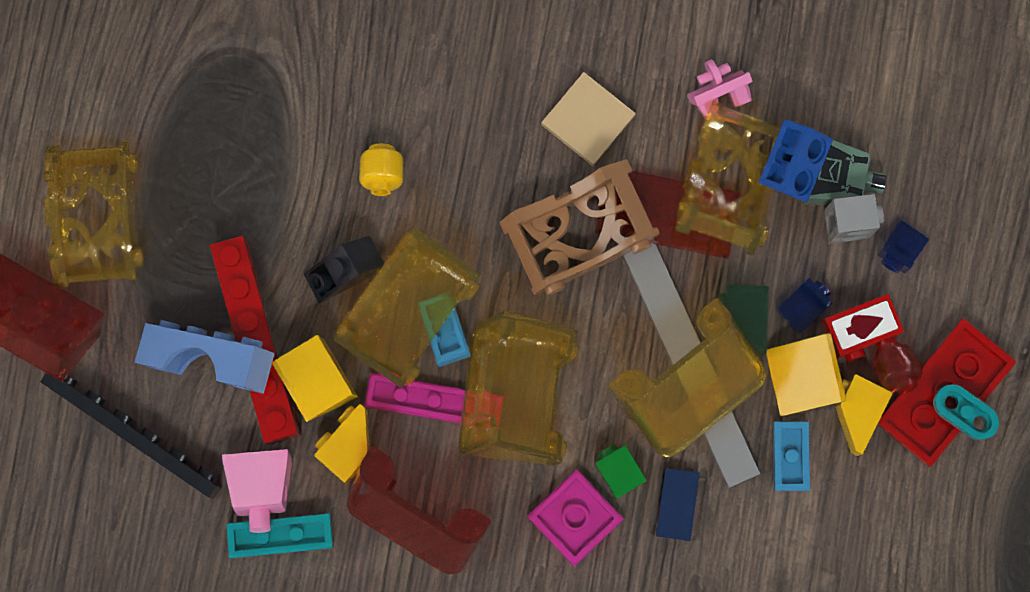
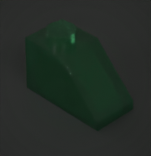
M727 284L724 293L718 294V313L723 314V323L756 358H763L767 354L769 286Z

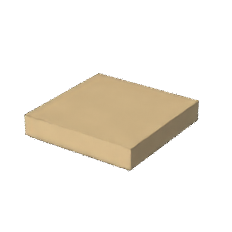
M583 72L541 122V125L590 165L594 166L635 117L636 113Z

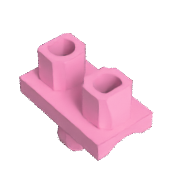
M711 59L705 62L706 72L697 76L700 85L709 81L711 83L687 94L690 103L698 107L704 119L710 120L723 113L718 97L728 93L734 107L752 101L748 84L753 81L750 73H744L743 70L722 78L721 76L731 72L729 64L725 63L717 67Z

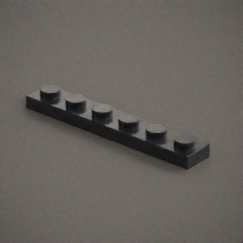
M60 370L58 375L47 371L40 382L208 498L214 499L222 487L214 483L218 478L216 475L202 466L198 470L192 468L187 464L188 456L174 447L168 451L160 446L161 438L144 427L142 432L138 431L130 425L134 419L117 408L112 413L103 407L105 399L88 389L86 394L77 389L75 385L78 381L64 371Z

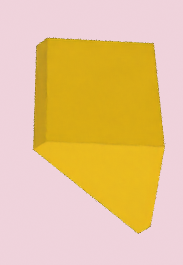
M319 335L314 336L272 362L306 422L358 398L327 343Z

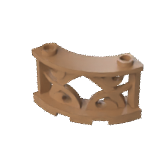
M627 159L600 167L586 178L570 186L572 191H567L556 199L554 195H551L538 202L514 210L499 222L504 234H509L532 284L531 290L533 295L544 291L547 296L553 295L565 289L564 283L589 273L631 251L633 254H637L652 246L650 240L658 236L660 232L657 227H652L628 174L632 172V169ZM616 191L622 202L620 205H617ZM597 196L599 199L597 206L605 205V209L591 210L589 206L590 199ZM574 205L587 216L594 218L605 217L602 231L592 250L575 248L558 241L566 234L570 227L571 213L569 208ZM626 211L635 230V233L629 237L622 235V228L625 225H630V223L623 219H617V214ZM557 216L561 220V225L554 234L549 235L547 232H551L555 228L550 227L548 221L551 217ZM522 228L539 244L531 249ZM611 239L618 243L617 246L606 251ZM548 248L552 252L545 257L544 265L547 266L551 261H557L559 268L555 273L544 277L535 256ZM570 258L580 261H586L575 267L570 268Z

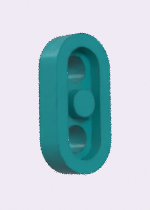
M944 386L936 392L933 398V407L936 413L971 439L985 440L997 432L999 418L996 412L961 386ZM947 397H952L955 400L956 405L954 409L946 407L945 399ZM975 417H980L984 421V427L981 430L975 428L973 424Z

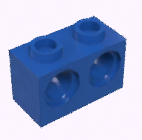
M784 119L758 183L807 203L833 139L810 127Z

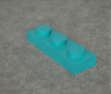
M330 513L270 519L271 530L264 533L250 532L249 522L226 524L229 559L334 548Z

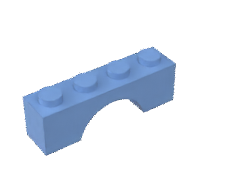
M160 320L159 326L145 323L134 363L155 370L182 375L187 366L196 358L209 355L215 367L216 381L236 388L264 394L275 353L262 349L263 342L246 337L242 338L241 343L234 342L235 336L215 331L213 337L206 336L207 330L193 326H187L186 331H181V325Z

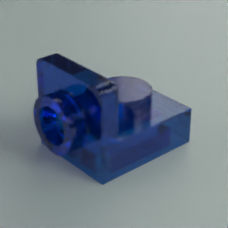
M901 220L877 255L883 259L881 263L886 268L895 273L901 271L905 274L912 268L914 261L929 241V238Z
M808 279L776 311L800 334L833 303L828 298L831 296V293L821 282H813L811 279Z

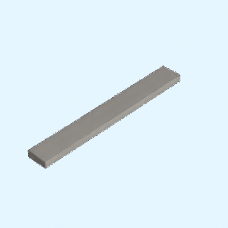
M635 232L625 235L624 237H629L633 235ZM651 239V247L637 254H633L631 251L623 255V258L726 486L730 488L759 475L760 472L654 240Z

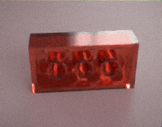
M0 254V347L63 382L99 338L104 313Z

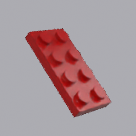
M963 318L886 409L877 425L927 467H931L960 432V430L941 418L934 410L933 398L936 392L947 385H958L982 402H985L1016 364V361ZM952 397L945 399L946 407L954 409L956 405L955 400Z

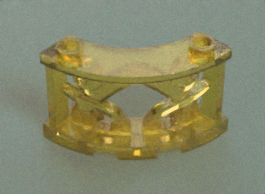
M713 100L697 141L701 143L697 149L699 159L698 161L692 159L683 186L686 187V192L683 199L679 202L675 230L689 234L690 229L745 247L746 254L753 256L757 246L762 247L769 232V227H766V215L772 189L758 183L761 178L758 168L765 167L770 153L767 155L760 153L759 146L764 140L755 142L750 149L747 147L746 142L751 133L757 131L774 137V146L781 127L726 108L725 104ZM724 121H728L748 129L742 135V137H740L736 133V131H734ZM729 148L731 149L732 153L726 160L719 161L714 155L716 149L721 150L723 156ZM737 158L745 171L751 191L743 197L725 204L721 188L714 180L707 177L706 174L707 172H719L728 168ZM703 191H710L714 198H704ZM755 203L752 212L746 209ZM730 215L731 222L726 220V216ZM739 220H744L749 228L741 226Z
M122 141L120 146L66 151H61L60 145L46 146L44 180L47 181L48 197H44L45 226H53L50 233L52 243L48 247L55 288L68 287L71 282L119 278L137 280L138 267L144 266L142 247L136 246L132 205V173H137L138 171L137 156L135 152L130 153L128 141ZM119 164L118 170L114 175H107L108 165ZM95 166H103L102 168L99 169V171H98V173H97V177L94 176V175H93L94 167H95ZM78 167H86L85 171L77 169ZM78 181L81 182L76 195L72 197L66 196L65 190L68 186H74L77 189ZM119 184L120 197L111 187ZM89 186L98 191L113 208L104 225L93 237H91L88 229L81 222L71 217H65V210L78 205L85 198ZM121 221L123 237L114 233ZM78 229L85 243L82 245L78 236L75 241L70 242L68 240L70 230ZM117 245L122 247L125 263L101 264L97 254L100 248L108 257L115 259L111 253L112 248ZM91 257L95 265L71 268L73 265Z

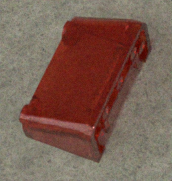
M371 446L361 462L347 497L349 513L439 571L448 575L461 572L469 563L493 521L476 510L462 509L451 518L447 526L392 492L397 484L393 479L395 465L388 455Z

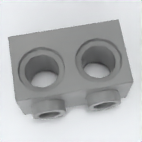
M875 194L833 199L824 210L829 244L869 239L880 228V223L884 222L882 204L876 203Z

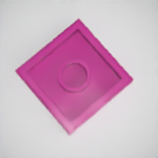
M577 469L527 516L574 567L624 520Z

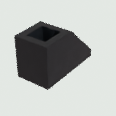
M369 235L341 244L305 272L304 276L318 303H322L368 279L384 267L385 263Z

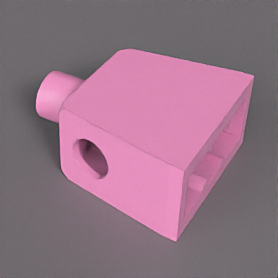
M288 449L222 455L231 503L237 516L249 515L250 532L264 533L270 531V514L286 511L292 468V458Z

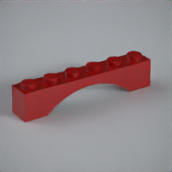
M243 236L211 244V253L236 342L241 343L243 337L263 342L262 349L275 353L273 361H275L278 357L247 240ZM272 364L264 394L250 391L263 442L267 445L302 436L290 394Z

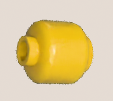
M379 143L371 145L360 157L359 181L361 185L370 190L371 194L375 196L390 195L391 191L398 189L403 182L404 160L402 155L395 150V147L389 144Z

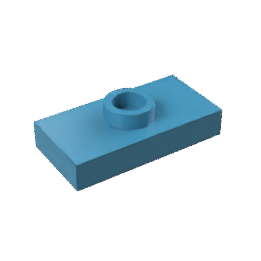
M447 292L419 302L418 305L437 365L442 367L470 357L471 353L452 294Z

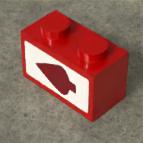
M889 294L827 317L820 322L824 333L831 334L836 358L845 357L847 362L865 356L864 349L873 345H877L878 350L898 343L896 336L904 333Z

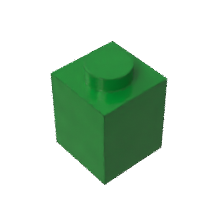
M613 444L598 453L601 460L597 461L594 465L615 500L647 481L626 445L618 449L616 444Z

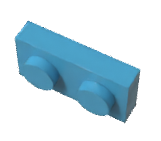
M773 422L774 491H810L809 422Z

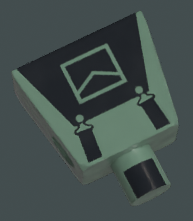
M833 140L807 203L803 202V204L829 205L833 199L862 196L864 191L882 194L885 188L886 174L868 171L869 153Z

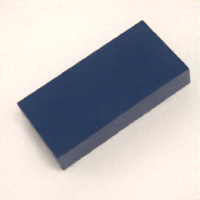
M671 468L664 469L656 537L691 541L699 472Z

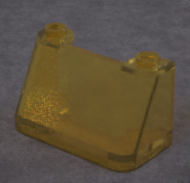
M413 226L404 233L384 261L382 268L373 276L338 325L330 340L399 388L404 383L410 386L421 371L417 366L420 356L456 305L463 299L469 302L478 291L480 284L476 281L481 274Z
M718 298L704 307L697 318V326L706 339L654 381H651L642 371L632 369L621 373L608 384L624 416L654 451L661 456L671 457L680 453L764 384L766 376L762 363L729 310Z
M506 310L477 325L471 341V356L468 363L458 447L462 454L551 466L562 463L567 444L561 432L553 431L560 369L568 365L569 362H572L577 355V330Z

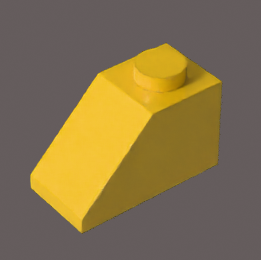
M855 374L850 377L849 381L846 379L842 380L846 401L837 403L835 408L850 452L855 456L863 454L893 393Z

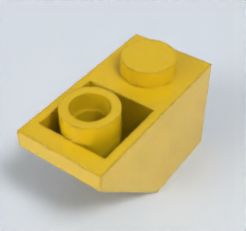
M361 404L356 408L352 405L347 408L338 419V422L341 423L338 429L333 434L329 431L326 432L315 445L318 451L314 456L346 484L353 479L370 459L368 411Z

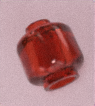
M892 341L876 350L872 367L882 388L890 392L906 394L917 387V382L923 374V369L910 345Z

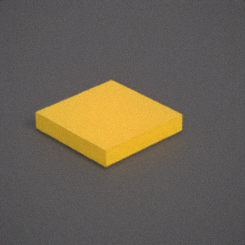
M824 334L765 350L780 416H787L846 401L831 334Z

